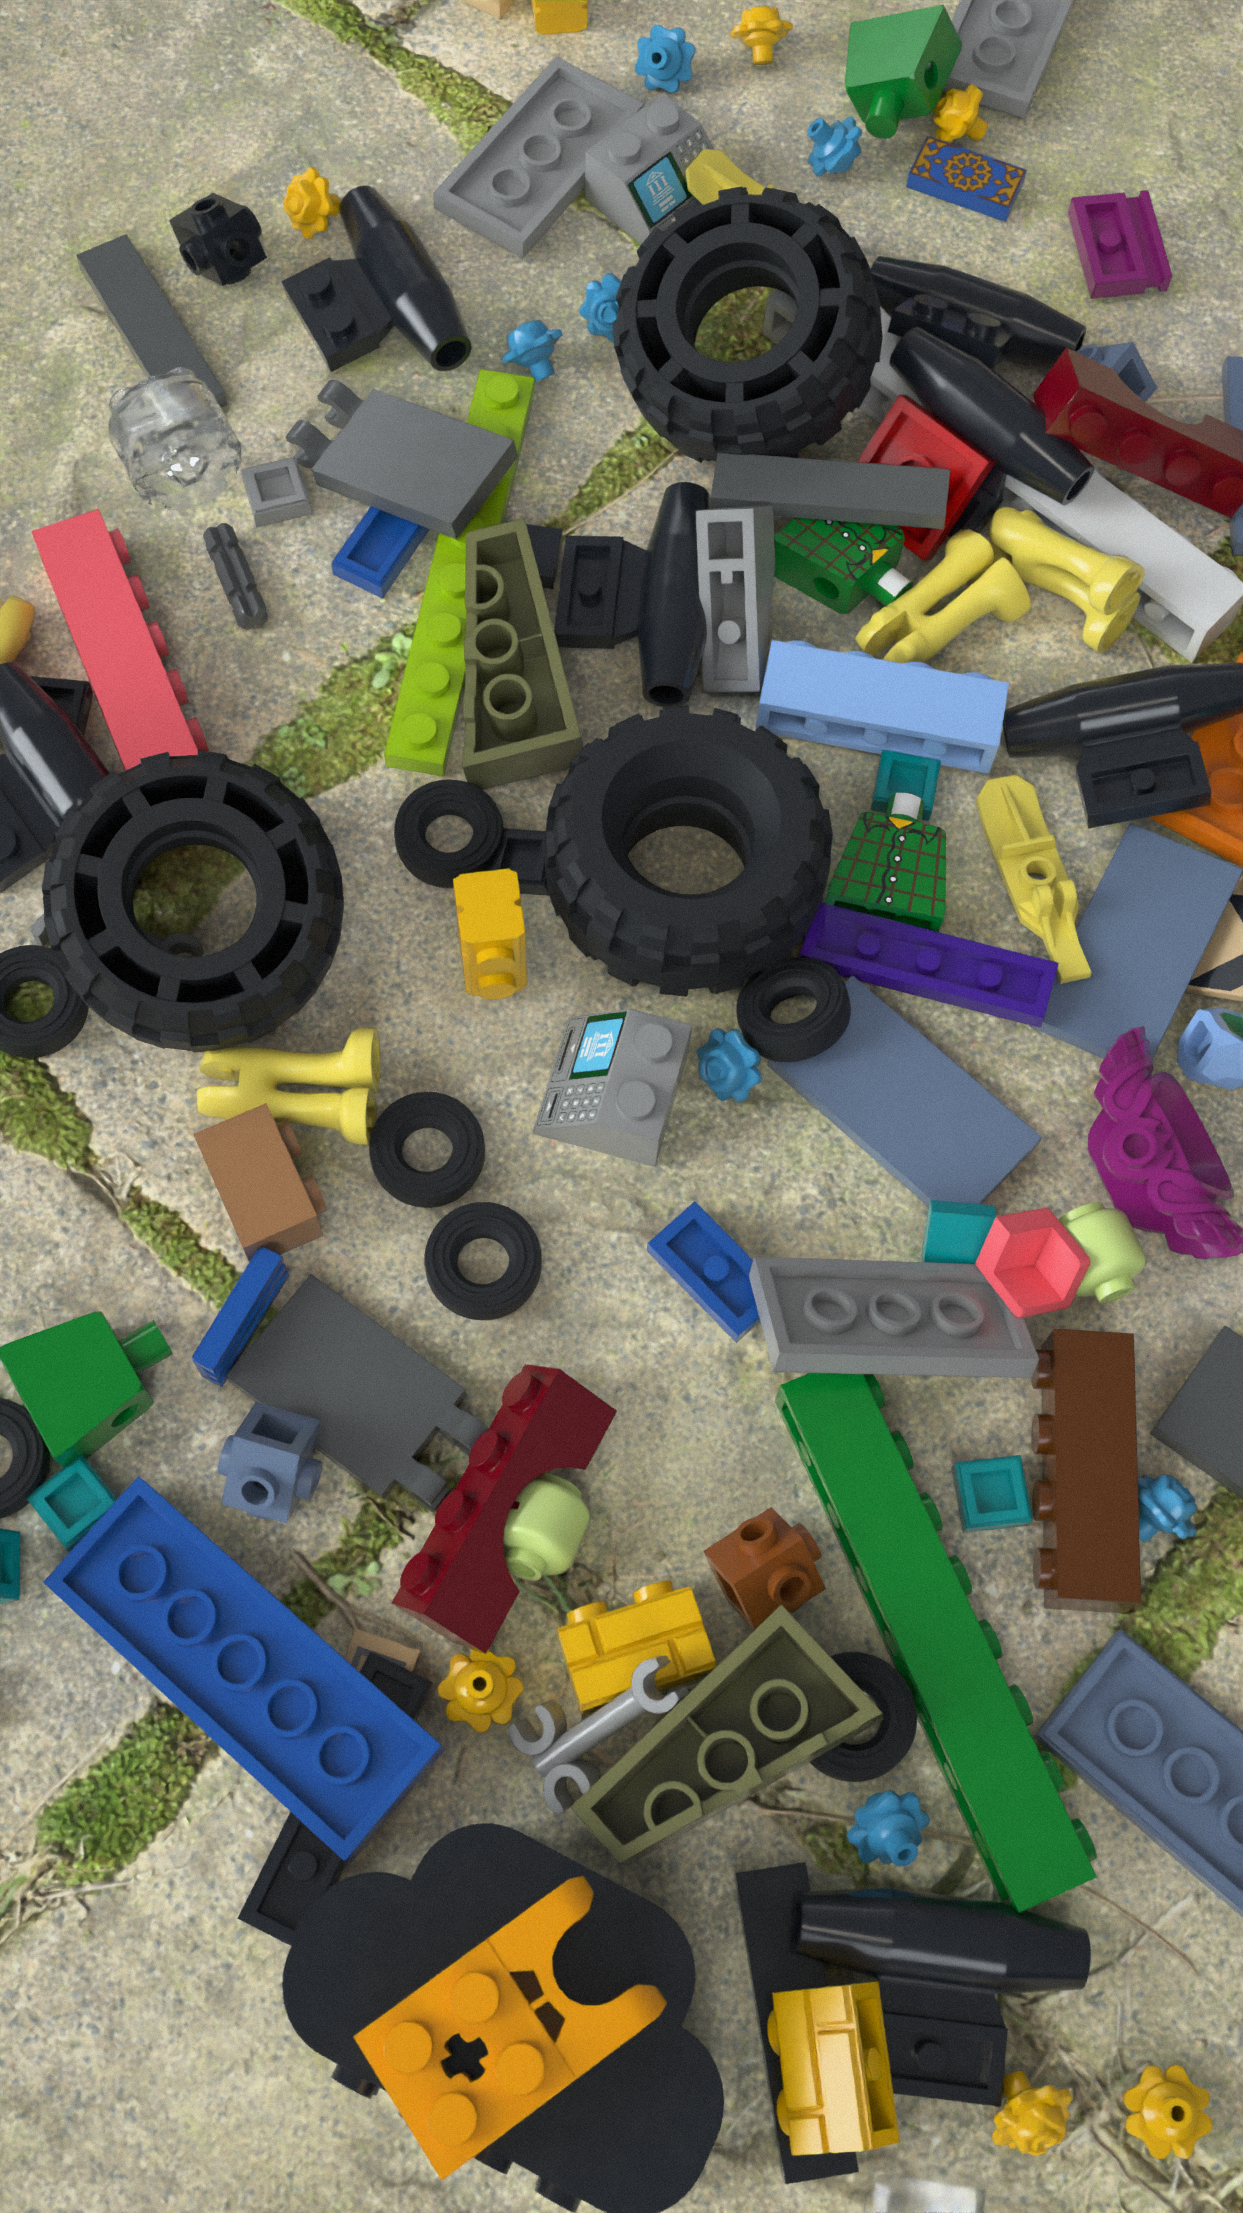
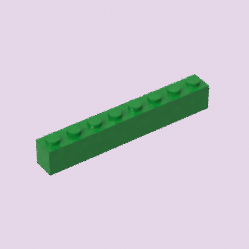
M809 1373L780 1385L775 1403L895 1669L907 1682L913 1694L918 1721L999 1901L1013 1906L1020 1913L1097 1878L1090 1863L1097 1858L1092 1839L1083 1823L1078 1818L1070 1820L1058 1794L1065 1790L1061 1773L1049 1752L1045 1750L1039 1753L1027 1728L1028 1725L1033 1724V1716L1028 1702L1016 1684L1007 1685L996 1661L1002 1658L999 1640L990 1623L986 1619L978 1621L966 1596L972 1593L969 1576L956 1555L947 1556L937 1534L943 1528L937 1507L927 1492L918 1493L908 1472L909 1469L913 1468V1459L908 1445L899 1431L896 1430L890 1433L880 1412V1409L885 1407V1401L874 1374Z

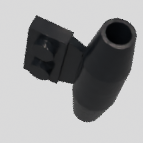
M359 186L352 189L343 197L339 212L355 259L332 261L329 257L281 281L287 298L330 372L380 348L379 343L394 326L434 369L450 371L459 367L470 355L471 342L449 285L412 226L376 189L371 186Z
M878 256L870 269L880 306L885 312L892 315L888 333L903 337L912 328L920 327L977 357L991 369H994L1002 360L1052 368L1066 347L1075 352L1082 348L1086 335V326L1021 291L948 266Z
M920 327L912 328L898 342L889 360V365L929 412L995 461L994 466L949 532L948 536L950 538L958 531L966 529L980 534L1004 500L1002 496L1006 475L1064 506L1072 502L1081 493L1091 479L1095 467L1070 441L1055 435L1045 434V414L1039 406L977 357Z
M678 482L666 488L647 550L625 541L623 536L566 535L554 627L558 648L615 649V645L638 637L643 697L649 703L660 707L682 706L689 701L707 639L706 618L699 599L696 511L711 509L710 495L704 487L691 482Z
M13 662L0 664V742L5 751V754H0V893L50 859L49 855L56 842L55 834L70 810L75 811L90 795V788L110 774L69 715Z
M1243 663L1166 665L1072 684L1005 709L1003 732L1009 758L1080 756L1078 765H1076V779L1088 829L1208 806L1211 803V789L1198 741L1195 742L1188 733L1243 713Z
M883 1887L800 1891L797 1894L793 1910L791 1942L794 1953L876 1978L875 1981L879 1982L893 2094L1001 2107L1008 2029L1005 2026L995 1994L1081 1990L1085 1987L1089 1976L1091 1948L1086 1929L1027 1910L1018 1913L1013 1906L1001 1902Z

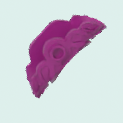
M1141 1026L1128 1030L1127 1033L1117 1038L1116 1043L1108 1049L1106 1057L1101 1063L1099 1074L1102 1078L1096 1086L1094 1096L1103 1109L1088 1133V1153L1115 1209H1119L1126 1214L1132 1228L1165 1234L1170 1251L1181 1255H1192L1197 1259L1237 1256L1243 1253V1228L1231 1218L1230 1213L1222 1204L1216 1203L1234 1197V1190L1223 1163L1196 1110L1178 1081L1167 1072H1159L1152 1075L1154 1070L1153 1059L1150 1056L1149 1039H1146L1145 1027Z

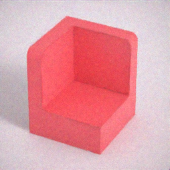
M1047 1207L995 1217L975 1265L1016 1317L1023 1318L1069 1308L1090 1266V1258Z

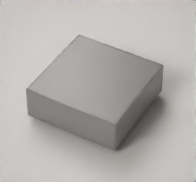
M296 456L241 469L244 487L256 527L312 514L310 500Z

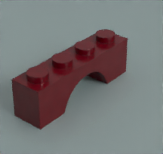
M1067 347L1033 393L1035 404L1045 414V434L1064 438L1081 451L1229 518H1232L1243 504L1242 430L1208 414H1205L1198 424H1187L1174 420L1140 399L1127 387L1113 369Z
M525 1364L521 1372L515 1375L507 1384L502 1395L503 1404L488 1431L483 1433L471 1448L467 1469L455 1490L447 1495L439 1505L435 1515V1526L421 1551L413 1556L405 1566L400 1579L401 1586L392 1601L393 1605L449 1641L484 1654L490 1648L520 1592L509 1574L503 1550L504 1528L515 1499L532 1480L545 1472L558 1468L586 1470L617 1413V1410L558 1368Z

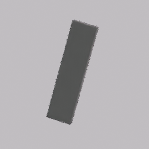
M127 234L77 254L81 271L176 427L226 406L224 390Z
M717 453L710 506L713 509L773 505L774 516L944 529L951 469L754 454L735 455Z

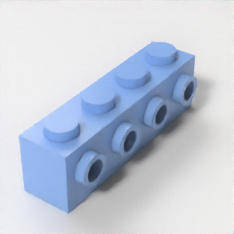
M772 640L759 702L756 729L763 725L778 736L881 754L882 750L941 760L940 765L989 774L999 748L1009 683L993 680L988 675L978 672L958 674L936 670L922 662H907L903 664L875 659L872 655L861 651L842 653L816 648L813 644L800 640H793L787 643Z

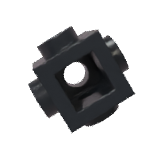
M211 193L169 220L180 244L181 256L188 268L195 275H202L221 286L235 284L244 280L251 273L252 267L267 258L258 238L262 235V230L253 212L247 206L237 204L218 194Z

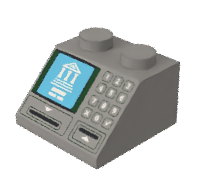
M661 93L585 151V200L640 245L655 227L663 232L675 221L674 211L696 199L688 191L685 170L703 149L714 150L702 124L664 93ZM696 199L698 207L702 206V204Z
M633 1009L569 1017L533 1134L656 1167L688 1057L692 1025Z

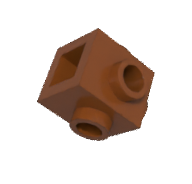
M772 1507L760 1515L746 1520L735 1531L703 1551L726 1600L753 1630L759 1627L780 1605L791 1614L826 1589L814 1564L822 1556L813 1537L801 1523L791 1527Z

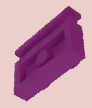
M1148 190L1140 191L1139 197L1126 198L1125 192L1072 197L1068 216L1090 299L1144 294L1145 288L1158 287L1159 292L1168 290L1173 276Z

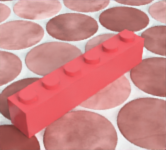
M96 509L31 531L43 566L124 770L126 771L141 764V758L169 752V756L197 755L198 750L209 752L197 718L185 720L180 706L188 704L189 700L177 669L165 672L160 658L169 656L161 629L157 621L146 624L141 611L150 609L139 576L136 574L127 577L122 565L130 563L131 560L119 528L108 531L100 510Z

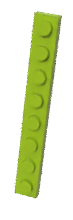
M486 369L479 370L466 423L514 440L518 458L457 540L441 533L438 535L384 752L385 767L444 777L465 690L466 533L502 524L505 521L535 394L534 377Z

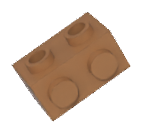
M267 1103L193 1134L249 1262L257 1249H261L262 1246L281 1255L324 1236L317 1216L328 1210L313 1175L303 1179L300 1178L292 1161L293 1158L302 1155L295 1134L287 1119L275 1123Z

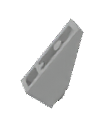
M773 505L713 508L696 511L699 599L707 624V639L702 656L703 693L762 691L765 675L775 572Z

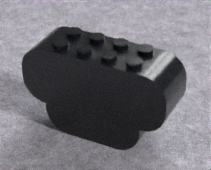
M492 1823L468 1825L442 1837L424 1855L411 1880L391 1873H362L335 1884L318 1899L307 1915L286 1958L282 1977L284 2006L287 2016L298 2036L312 2050L337 2064L331 2078L350 2090L371 2099L373 2095L377 2096L380 2088L385 2091L386 2089L353 2036L568 1879L584 1876L593 1889L594 1894L589 1912L569 1928L557 1943L552 1961L553 1975L558 1987L569 1999L582 2005H599L611 2001L635 1985L656 1986L667 2004L660 2016L473 2158L506 2175L513 2162L538 2175L535 2183V2191L573 2213H576L582 2200L606 2213H660L676 2204L692 2189L703 2171L721 2128L724 2113V2092L721 2077L712 2056L693 2034L681 2027L694 1994L695 1964L691 1947L683 1930L665 1910L510 1827ZM459 2033L454 2035L447 2044L453 2053L445 2058L448 2070L454 2076L459 2072L465 2071L472 2080L479 2078L486 2070L479 2062L481 2058L488 2055L485 2043L479 2037L467 2043Z

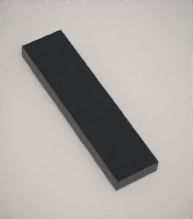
M372 1652L369 1653L360 1671L415 1721L434 1685L432 1681ZM290 1812L237 1919L292 1946L310 1910L327 1890L338 1883L347 1862H344Z
M806 1862L735 1873V1885L783 2183L792 2184L859 2172L856 2152L791 2155L789 2136L782 2131L777 2116V2101L783 2089L780 2055L773 2051L768 2038V2018L774 2009L772 1993L827 1987L823 1962L796 1954L792 1950L791 1930L795 1900L800 1891H811Z

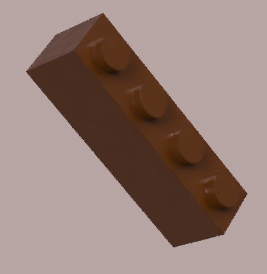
M1053 1329L1041 1345V1349H1036L1039 1361L1031 1378L1033 1389H1042V1414H1035L1032 1423V1450L1034 1454H1042L1043 1480L1035 1481L1032 1495L1034 1520L1043 1521V1548L1037 1547L1035 1549L1033 1559L1034 1586L1036 1589H1044V1609L1127 1613L1141 1603L1134 1333Z

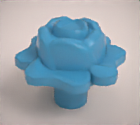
M654 25L651 28L650 38L642 37L638 40L639 57L635 64V71L638 75L646 76L645 86L647 89L663 88L670 93H675L680 88V81L686 82L693 77L691 62L696 53V47L692 43L685 42L686 32L684 29L678 27L669 30L661 25Z
M852 116L847 117L842 123L837 120L831 126L823 118H818L809 126L807 135L815 143L807 162L813 167V173L817 177L824 175L826 172L830 174L846 172L852 167L854 159L861 154V148L857 141L862 134V130L856 126V120Z
M607 273L602 278V283L593 280L587 284L586 300L579 308V313L583 318L590 319L587 326L589 333L604 335L613 342L612 323L617 322L619 306L616 295L621 280L613 273Z
M541 320L524 323L506 336L510 350L502 356L501 361L503 364L516 362L518 366L529 367L535 382H538L555 373L549 357L554 351V344L563 334L560 329L548 330Z
M720 1028L712 1030L708 1042L697 1050V1056L700 1060L698 1065L700 1078L707 1083L708 1087L715 1092L717 1098L721 1101L728 1100L731 1097L736 1102L746 1101L752 1087L759 1084L762 1080L761 1073L756 1068L760 1064L761 1056L756 1049L746 1044L742 1033L737 1029L730 1030L727 1033Z
M1163 1474L1154 1479L1147 1475L1138 1477L1139 1539L1145 1543L1159 1530L1164 1533H1176L1182 1539H1186L1188 1536L1193 1537L1198 1533L1196 1527L1190 1521V1518L1197 1510L1196 1499L1173 1476Z
M891 1790L884 1793H876L868 1797L865 1805L856 1810L854 1818L857 1824L849 1829L847 1839L858 1848V1856L863 1863H870L879 1858L883 1864L893 1862L897 1866H906L917 1857V1847L921 1844L923 1838L920 1831L929 1825L930 1818L924 1810L920 1809L919 1799L914 1792H907L900 1797Z

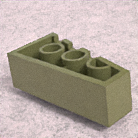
M525 518L467 532L465 580L466 637H464L466 669L465 694L463 697L465 730L462 768L468 783L485 790L567 769L570 766V761L582 750L583 742Z
M780 1605L570 1808L618 1864L629 1866L882 1721L883 1713L793 1616Z

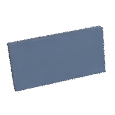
M1130 823L1076 928L1080 946L1092 972L1090 978L1060 984L1056 974L1042 1027L1038 1028L1031 1025L1029 1027L1105 1059L1108 1049L1116 1043L1120 1035L1127 1033L1128 1030L1144 1026L1146 1039H1149L1150 1056L1153 1059L1240 880L1243 869Z
M852 975L844 983L850 998L851 1015L849 1024L840 1039L829 1049L815 1057L797 1062L768 1060L767 1066L928 1207L930 1200L982 1204L1036 1148L1042 1136Z
M1119 1629L1104 1645L1033 1738L1243 1918V1731L1122 1629Z

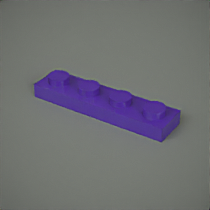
M822 902L806 934L800 957L813 958L827 963L842 977L850 978L853 975L859 981L1038 1028L1042 1027L1059 964Z

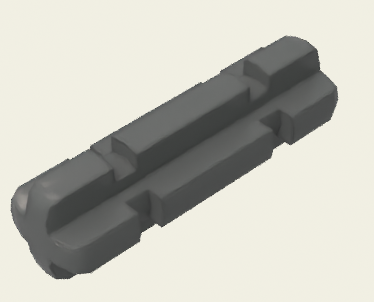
M221 523L217 527L207 528L203 534L205 546L211 560L215 564L214 568L228 602L232 605V611L238 626L249 630L254 626L263 625L268 620L266 605L261 593L256 588V581L243 550L238 545L239 541L233 527L227 523Z

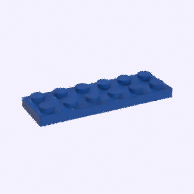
M139 1476L43 1582L344 1862L352 1863L446 1749Z

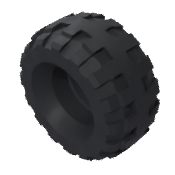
M746 187L718 190V200L698 207L696 199L674 211L675 221L663 232L655 227L637 250L639 261L636 267H628L626 274L623 275L616 295L619 306L617 322L612 323L614 349L619 361L621 374L641 414L658 435L671 442L680 453L700 463L703 460L709 462L711 460L716 461L717 453L799 458L798 451L814 442L819 446L824 445L842 430V419L848 412H854L855 408H860L871 388L870 378L875 363L880 362L883 339L880 302L867 259L855 237L851 238L842 228L839 219L820 204L816 206L811 202L802 204L799 202L796 193L765 187L762 195L748 194ZM747 287H770L780 290L796 300L798 308L789 331L776 346L759 357L742 362H722L702 355L695 348L697 331L707 312L719 300L734 291Z
M689 705L663 707V710L659 712V717L645 721L642 715L638 713L610 727L608 738L604 741L595 738L591 744L587 743L570 761L569 773L562 784H556L548 807L544 839L547 887L556 916H561L568 928L569 939L586 958L590 956L594 961L600 959L608 965L609 975L631 986H637L642 981L659 986L660 994L686 997L688 989L709 988L711 994H718L740 988L744 978L759 971H763L766 975L787 959L789 951L799 939L804 940L819 911L830 872L833 836L829 809H823L819 798L820 785L808 766L803 764L799 757L791 759L787 755L788 745L781 738L763 725L759 726L756 731L741 725L739 714L714 708L712 715L689 713ZM674 826H690L707 830L725 840L738 854L743 863L744 870L733 881L717 890L701 894H680L662 889L649 882L636 870L628 854L640 840L655 831Z
M198 750L197 755L169 756V752L141 758V764L117 775L113 771L90 788V795L75 811L70 810L55 834L56 842L49 861L45 863L42 885L44 922L52 951L66 979L86 1005L111 1026L138 1041L163 1049L193 1051V1053L223 1049L246 1042L251 1043L275 1031L278 1026L295 1013H298L316 993L332 965L341 937L344 912L342 875L333 844H331L325 833L320 819L303 797L299 798L281 783L278 776L255 763L251 767L228 759L227 754ZM188 845L211 846L235 856L248 870L256 889V909L253 920L245 934L230 947L220 952L200 957L178 956L157 947L140 929L133 908L135 884L143 870L163 853Z

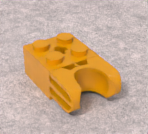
M584 1876L568 1879L353 2036L441 2181L660 2016L667 2004L656 1986L635 1985L611 2001L599 2005H582L569 1999L558 1987L553 1975L552 1961L557 1943L569 1928L589 1912L594 1894L593 1889ZM457 2033L467 2043L479 2037L486 2045L488 2055L479 2060L486 2070L477 2079L472 2080L465 2071L459 2072L454 2076L446 2066L445 2058L453 2054L447 2044Z

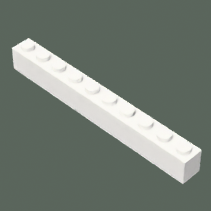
M777 289L767 296L762 334L775 344H778L783 339L794 321L798 308L795 299ZM880 306L883 336L880 362L875 363L870 378L871 388L860 409L881 424L898 395H908L925 409L927 408L889 365L891 354L902 337L887 332L891 317ZM1096 468L1081 493L1065 506L1006 475L1002 496L1004 500L997 510L1002 507H1012L1018 511L1031 510L1043 520L1046 526L1062 535L1108 555L1126 556L1145 569L1143 581L1136 590L1140 593L1141 598L1133 618L1191 663L1235 620L1243 604V582L1239 580L1237 575L1229 568L1219 565L1195 547L1184 534L1175 532L1150 513L1140 501L1130 498L1106 480Z

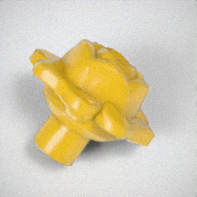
M754 6L751 10L746 9L742 12L740 25L733 27L734 29L730 31V38L740 39L743 41V44L752 48L754 65L773 63V46L781 38L788 35L790 30H793V24L786 20H780L779 10L776 7Z
M972 83L964 91L954 88L946 92L945 97L938 101L933 117L934 123L938 126L935 138L951 143L954 139L966 135L977 142L984 136L988 123L978 116L979 103L983 92Z
M312 167L308 168L302 175L293 176L292 183L287 186V195L283 200L284 211L290 217L292 227L301 230L302 236L306 239H312L317 232L327 231L328 216H337L339 214L341 203L337 194L329 193L328 179L320 177L318 170Z
M489 1649L486 1654L472 1650L470 1659L460 1653L453 1655L450 1659L449 1675L438 1685L440 1697L450 1701L446 1706L448 1719L454 1722H466L477 1733L481 1734L489 1730L492 1719L500 1725L508 1724L512 1718L513 1704L524 1690L522 1681L516 1677H511L515 1671V1661L511 1657L495 1656Z
M1155 2065L1145 2066L1139 2083L1126 2090L1123 2094V2103L1129 2110L1134 2112L1127 2116L1125 2128L1129 2134L1142 2139L1151 2156L1155 2159H1165L1171 2150L1177 2157L1187 2159L1192 2156L1196 2141L1210 2133L1213 2128L1210 2117L1202 2112L1210 2102L1209 2093L1206 2089L1193 2084L1184 2068L1179 2065L1168 2066L1164 2073L1161 2068Z
M1023 2071L1010 2073L1003 2078L1002 2093L1007 2103L1003 2110L997 2113L993 2119L996 2125V2129L991 2136L996 2146L1008 2145L1009 2149H1019L1022 2154L1029 2153L1033 2156L1046 2154L1050 2147L1060 2144L1066 2136V2121L1070 2117L1067 2108L1073 2099L1069 2089H1056L1055 2085L1052 2084L1042 2088L1032 2087Z

